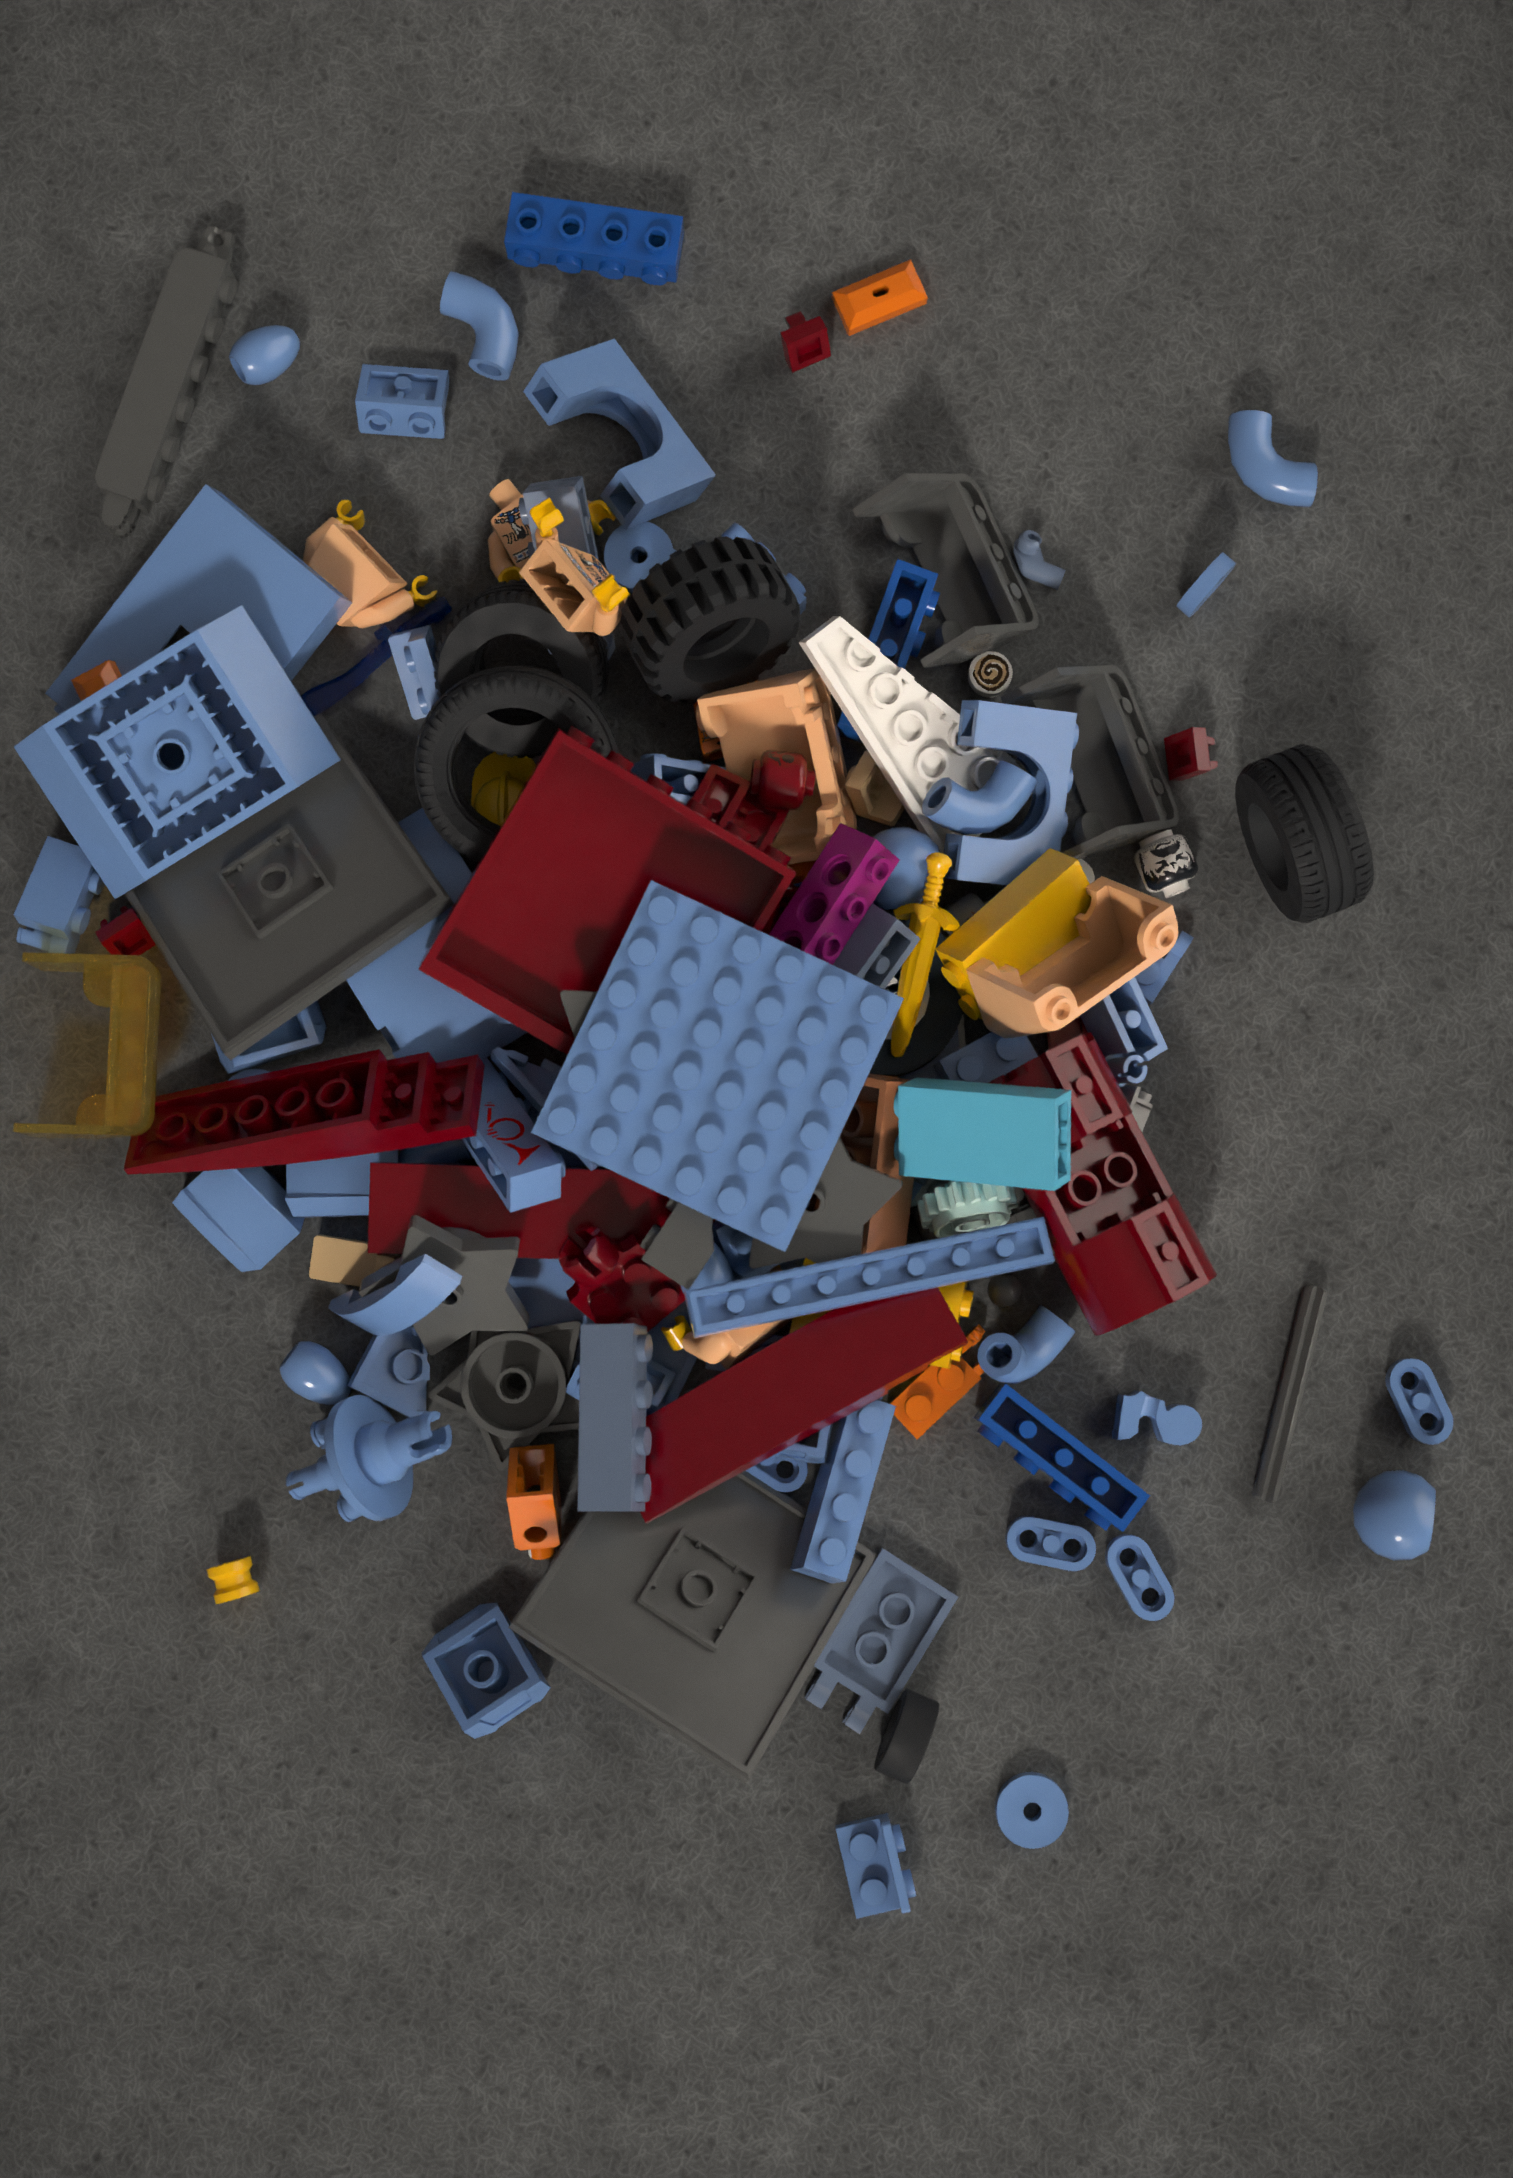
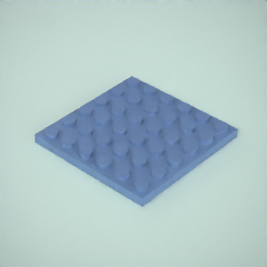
M651 880L531 1133L786 1252L904 998Z

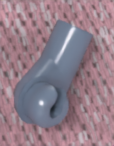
M1032 530L1023 531L1014 542L1013 548L1021 574L1030 580L1058 590L1066 570L1044 561L1040 549L1042 539L1038 533Z

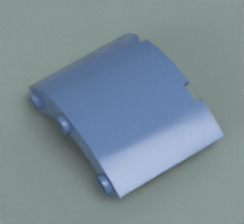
M421 808L398 823L455 904L472 873L459 852L441 837L431 824L424 809ZM452 907L346 980L376 1029L381 1031L391 1046L395 1058L429 1052L436 1063L476 1054L482 1059L490 1056L491 1051L497 1046L503 1048L527 1033L511 1022L418 970L420 961Z

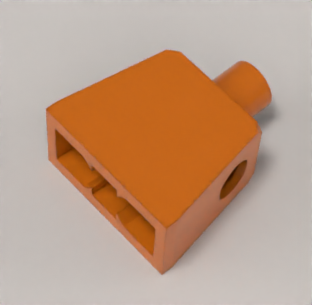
M547 1444L510 1448L506 1498L514 1546L518 1550H528V1554L532 1559L544 1560L550 1558L555 1553V1547L561 1544L562 1509L555 1445ZM540 1485V1491L527 1492L531 1486Z

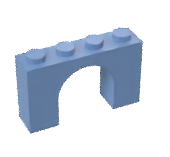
M615 339L542 363L523 391L548 426L580 414L595 413L615 420L635 438L641 449L643 460L620 468L600 495L625 530L695 502L716 476Z
M962 700L957 745L1007 752L1017 758L1038 783L1032 792V802L1027 816L1011 833L997 838L946 833L944 854L950 857L952 866L944 878L1008 885L1049 848L1060 852L1061 839L1065 835L1068 826V816L1065 812L1067 793L1073 785V770L1070 768L1072 751L1077 745L1079 738V727L1076 724L1077 713L982 700Z

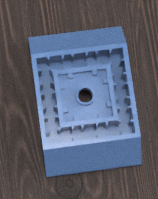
M243 605L190 633L45 723L14 746L114 899L150 879L341 760ZM166 743H175L182 748L185 758L181 767L171 769L162 763L160 751Z

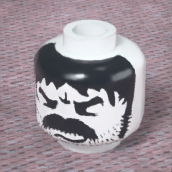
M1170 829L1139 842L1141 849L1135 853L1134 861L1147 891L1152 893L1163 891L1165 897L1169 898L1190 889L1188 880L1195 877L1198 872V865L1185 836L1173 835Z

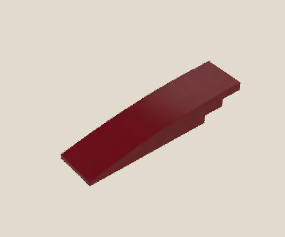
M377 1049L140 1099L124 1164V1171L127 1174H156L273 1166L380 1153L473 1137L477 1134L485 1065L478 1054L436 1063L429 1052L387 1060L382 1051Z
M370 1162L368 1253L402 1254L410 1218L412 1215H417L440 1228H462L478 1233L485 1238L518 1237L520 1244L517 1258L558 1259L560 1248L568 1236L581 1248L585 1249L588 1246V1243L575 1233V1230L584 1226L597 1227L612 1241L621 1242L632 1234H635L643 1241L654 1224L662 1228L672 1212L665 1208L670 1198L605 1167H597L591 1171L588 1167L565 1166L566 1174L565 1177L561 1178V1198L509 1212L477 1163Z
M939 1288L833 1309L647 1416L646 1427H649L651 1431L652 1447L650 1454L646 1455L645 1474H649L651 1479V1496L649 1501L645 1502V1512H640L645 1523L653 1521L888 1394L889 1389L928 1369L927 1365L968 1344L965 1334Z

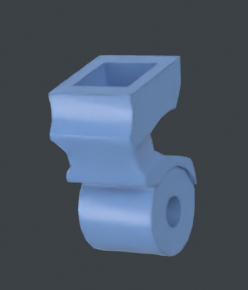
M1137 1390L1130 1394H1118L1112 1439H1130L1138 1433L1139 1419L1143 1416L1150 1418L1158 1441L1180 1446L1195 1441L1200 1435L1202 1419L1199 1413L1190 1406L1171 1404L1165 1407L1164 1400L1154 1398L1143 1391Z

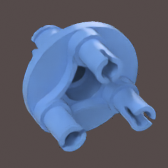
M354 1395L345 1398L333 1406L326 1419L318 1420L311 1424V1438L317 1447L325 1449L326 1455L321 1456L317 1463L288 1473L286 1477L287 1486L301 1481L304 1483L303 1486L290 1490L289 1493L294 1499L302 1500L325 1489L329 1491L339 1489L341 1495L339 1496L340 1499L337 1500V1509L342 1519L347 1522L354 1521L362 1516L375 1521H383L397 1516L407 1507L412 1495V1465L431 1459L435 1455H441L450 1448L452 1444L450 1425L448 1424L434 1430L430 1429V1422L440 1418V1412L438 1411L423 1412L421 1415L396 1422L387 1409L368 1396Z

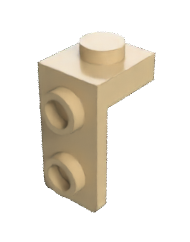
M318 1234L314 1237L309 1277L316 1280L360 1287L363 1278L400 1258L401 1254L368 1253V1242Z

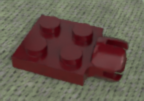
M584 1226L575 1230V1233L588 1243L585 1249L581 1248L569 1236L560 1248L558 1255L560 1265L563 1271L575 1281L573 1286L566 1291L568 1299L596 1324L634 1323L647 1327L648 1333L686 1300L680 1284L641 1260L646 1250L640 1247L642 1241L635 1234H632L626 1240L616 1242L612 1241L597 1227Z

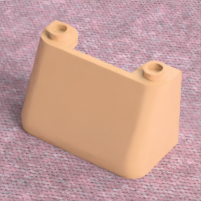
M815 668L704 694L697 699V724L700 730L705 731L710 738L719 737L727 771L750 781L753 760H760L761 755L766 750L801 753L806 758L807 769L815 770L813 796H804L800 808L789 810L787 819L772 845L791 857L788 864L816 861L840 823L857 830L856 813L845 787L847 770L830 691Z
M1104 876L1099 877L1085 887L1087 895L1092 896L1090 907L1086 914L1079 913L1074 917L1079 936L1028 972L1020 976L1018 969L1008 964H1005L999 970L994 962L985 958L980 959L966 969L985 1026L989 1031L1003 1038H1016L1051 1032L1066 1026L1162 958L1173 948L1179 932L1173 905Z

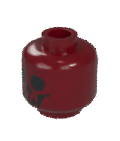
M766 750L761 755L760 760H753L750 795H756L758 804L762 807L797 810L802 805L804 796H813L815 770L807 769L806 758L801 753Z

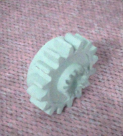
M949 1181L943 1187L934 1188L935 1193L922 1195L923 1200L917 1201L922 1228H929V1231L934 1232V1235L938 1238L1005 1225L1010 1220L1011 1209L1018 1207L1014 1187Z

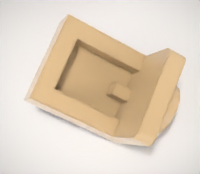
M865 751L858 764L851 767L846 777L845 787L856 815L894 826L905 808L870 753Z

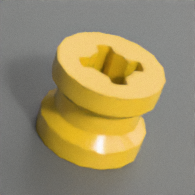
M251 1556L206 1569L208 1578L215 1582L216 1592L213 1595L215 1604L232 1601L260 1591L258 1582L251 1577L250 1569L253 1565Z

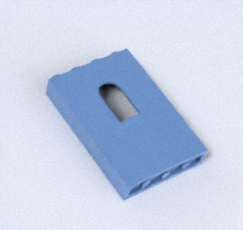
M205 484L45 694L57 703L54 710L60 715L81 702L71 681L75 677L107 660L115 661L123 676L160 653L181 626L192 633L241 605L244 606L292 681L352 602L223 493ZM166 743L160 751L162 763L171 769L181 767L185 758L182 748L175 743Z

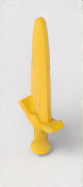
M940 852L931 853L926 858L928 876L926 877L927 882H925L926 887L923 891L924 895H922L923 901L921 904H905L893 910L897 919H910L909 929L921 938L901 968L897 995L904 998L892 1025L891 1053L894 1057H902L910 1042L922 1003L941 926L943 930L953 932L960 927L955 917L938 905L943 888L942 883H944L943 878L952 866L950 857Z

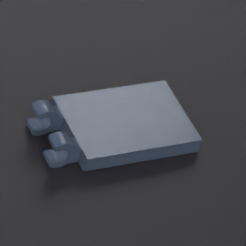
M881 1548L816 1661L814 1667L821 1672L810 1686L804 1698L822 1709L838 1682L859 1695L842 1722L860 1734L876 1707L887 1714L889 1713L958 1599V1596Z

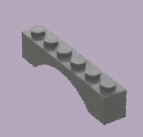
M670 1198L665 1208L672 1213L662 1228L654 1224L642 1241L640 1247L646 1250V1253L641 1260L689 1290L714 1252L713 1218Z

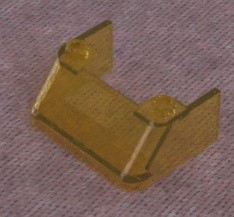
M23 952L22 961L41 971L83 972V990L88 1000L97 1006L110 1008L106 1094L92 1095L81 1102L76 1114V1125L14 1123L13 1132L30 1137L81 1139L132 1137L145 1133L151 1127L155 1116L161 975L157 966L150 960L137 955Z

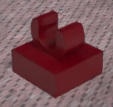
M799 311L785 317V322L789 329L780 332L785 360L792 373L831 357L827 327L820 316L806 321L802 312Z
M1191 727L1164 738L1169 781L1186 780L1218 767L1217 761H1210L1208 747L1215 744V739L1207 736L1206 728Z
M126 906L120 908L122 914L111 922L103 919L100 922L101 928L95 932L100 943L122 967L156 945L133 908L129 909Z

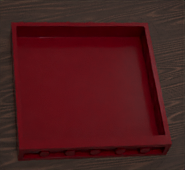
M573 726L569 728L567 733L557 728L420 961L418 969L568 1055L575 1038L560 992L563 989L599 990L651 880L754 929L762 931L796 875V872L787 865L791 857L770 844L766 846L764 851L749 842L752 837L750 832L731 821L727 823L726 827H723L711 820L710 817L714 811L690 797L685 804L671 796L670 794L674 787L657 776L650 774L648 779L645 780L631 772L635 764L617 752L611 750L606 757L591 748L595 739Z

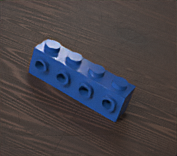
M512 192L504 243L508 259H513L516 264L524 267H537L541 263L555 265L559 270L566 273H579L583 269L597 271L601 276L609 279H622L625 275L640 277L642 281L651 285H664L666 281L677 283L684 237L683 216Z
M897 559L868 640L880 649V652L895 665L905 669L909 655L918 657L926 635L925 632L919 631L920 624L924 615L932 617L940 592L933 590L938 573ZM842 711L837 724L839 735L863 744Z
M1000 1382L973 1417L982 1424L977 1432L998 1448L1003 1441L1017 1451L1013 1460L1033 1475L1039 1469L1053 1479L1048 1486L1069 1503H1071L1074 1497L1078 1498L1089 1507L1084 1515L1105 1531L1112 1525L1124 1532L1150 1497L1148 1493L1006 1383Z

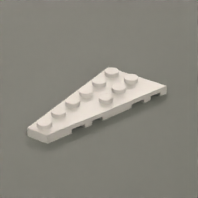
M833 616L799 642L918 830L925 833L937 844L941 853H944L946 833L963 834L944 828L923 814V801L930 788L938 780L949 777L963 788L976 791L987 783L1000 760L1022 769L1015 763L1016 760L1004 751L957 745L960 714L933 692H928L914 680L915 677L903 667H898L884 656L875 644L842 617ZM980 833V834H969V835H965V836L978 837V836L981 835L982 833Z

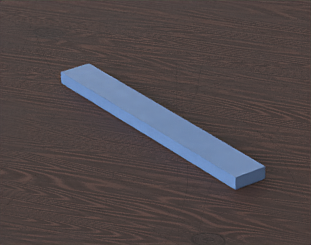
M1044 1217L686 1290L684 1295L693 1336L698 1338L1052 1264L1055 1260Z

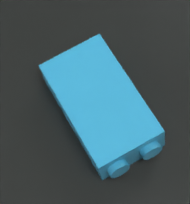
M918 1077L898 1086V1091L894 1098V1113L898 1117L899 1135L894 1144V1156L899 1161V1176L1055 1191L1070 1181L1071 1090Z

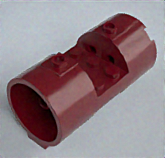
M1092 1032L1086 1035H1079L1008 1072L1005 1076L1001 1075L988 1082L992 1084L1071 1090L1070 1181L1055 1191L1022 1188L1036 1217H1044L1050 1244L1055 1252L1053 1256L1094 1336L1122 1327L1173 1303L1210 1283L1209 1281L1217 1276L1176 1194L1170 1188L1132 1114L1133 1111Z

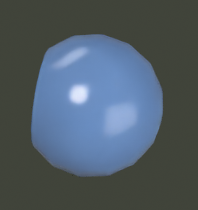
M910 827L891 828L877 833L873 838L877 839L900 861L873 901V904L885 910L897 909L910 903L921 904L923 901L922 895H924L923 891L926 887L925 882H927L926 877L928 876L926 858L931 853L940 852L938 845L925 833Z
M1405 1470L1385 1471L1370 1478L1359 1490L1353 1509L1354 1527L1362 1542L1375 1554L1391 1560H1412L1428 1552L1434 1524L1435 1488L1422 1476Z

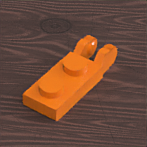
M977 1324L965 1335L968 1344L963 1346L962 1354L982 1339L985 1330L980 1324ZM962 1357L960 1362L952 1360L950 1369L929 1365L928 1369L922 1371L889 1403L896 1406L894 1416L918 1440L982 1379L980 1375L984 1371L980 1367L979 1362L971 1367Z

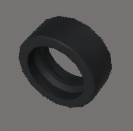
M905 1689L902 1692L881 1739L874 1764L875 1771L905 1784H908L913 1779L925 1755L935 1728L940 1707L938 1701L909 1689Z

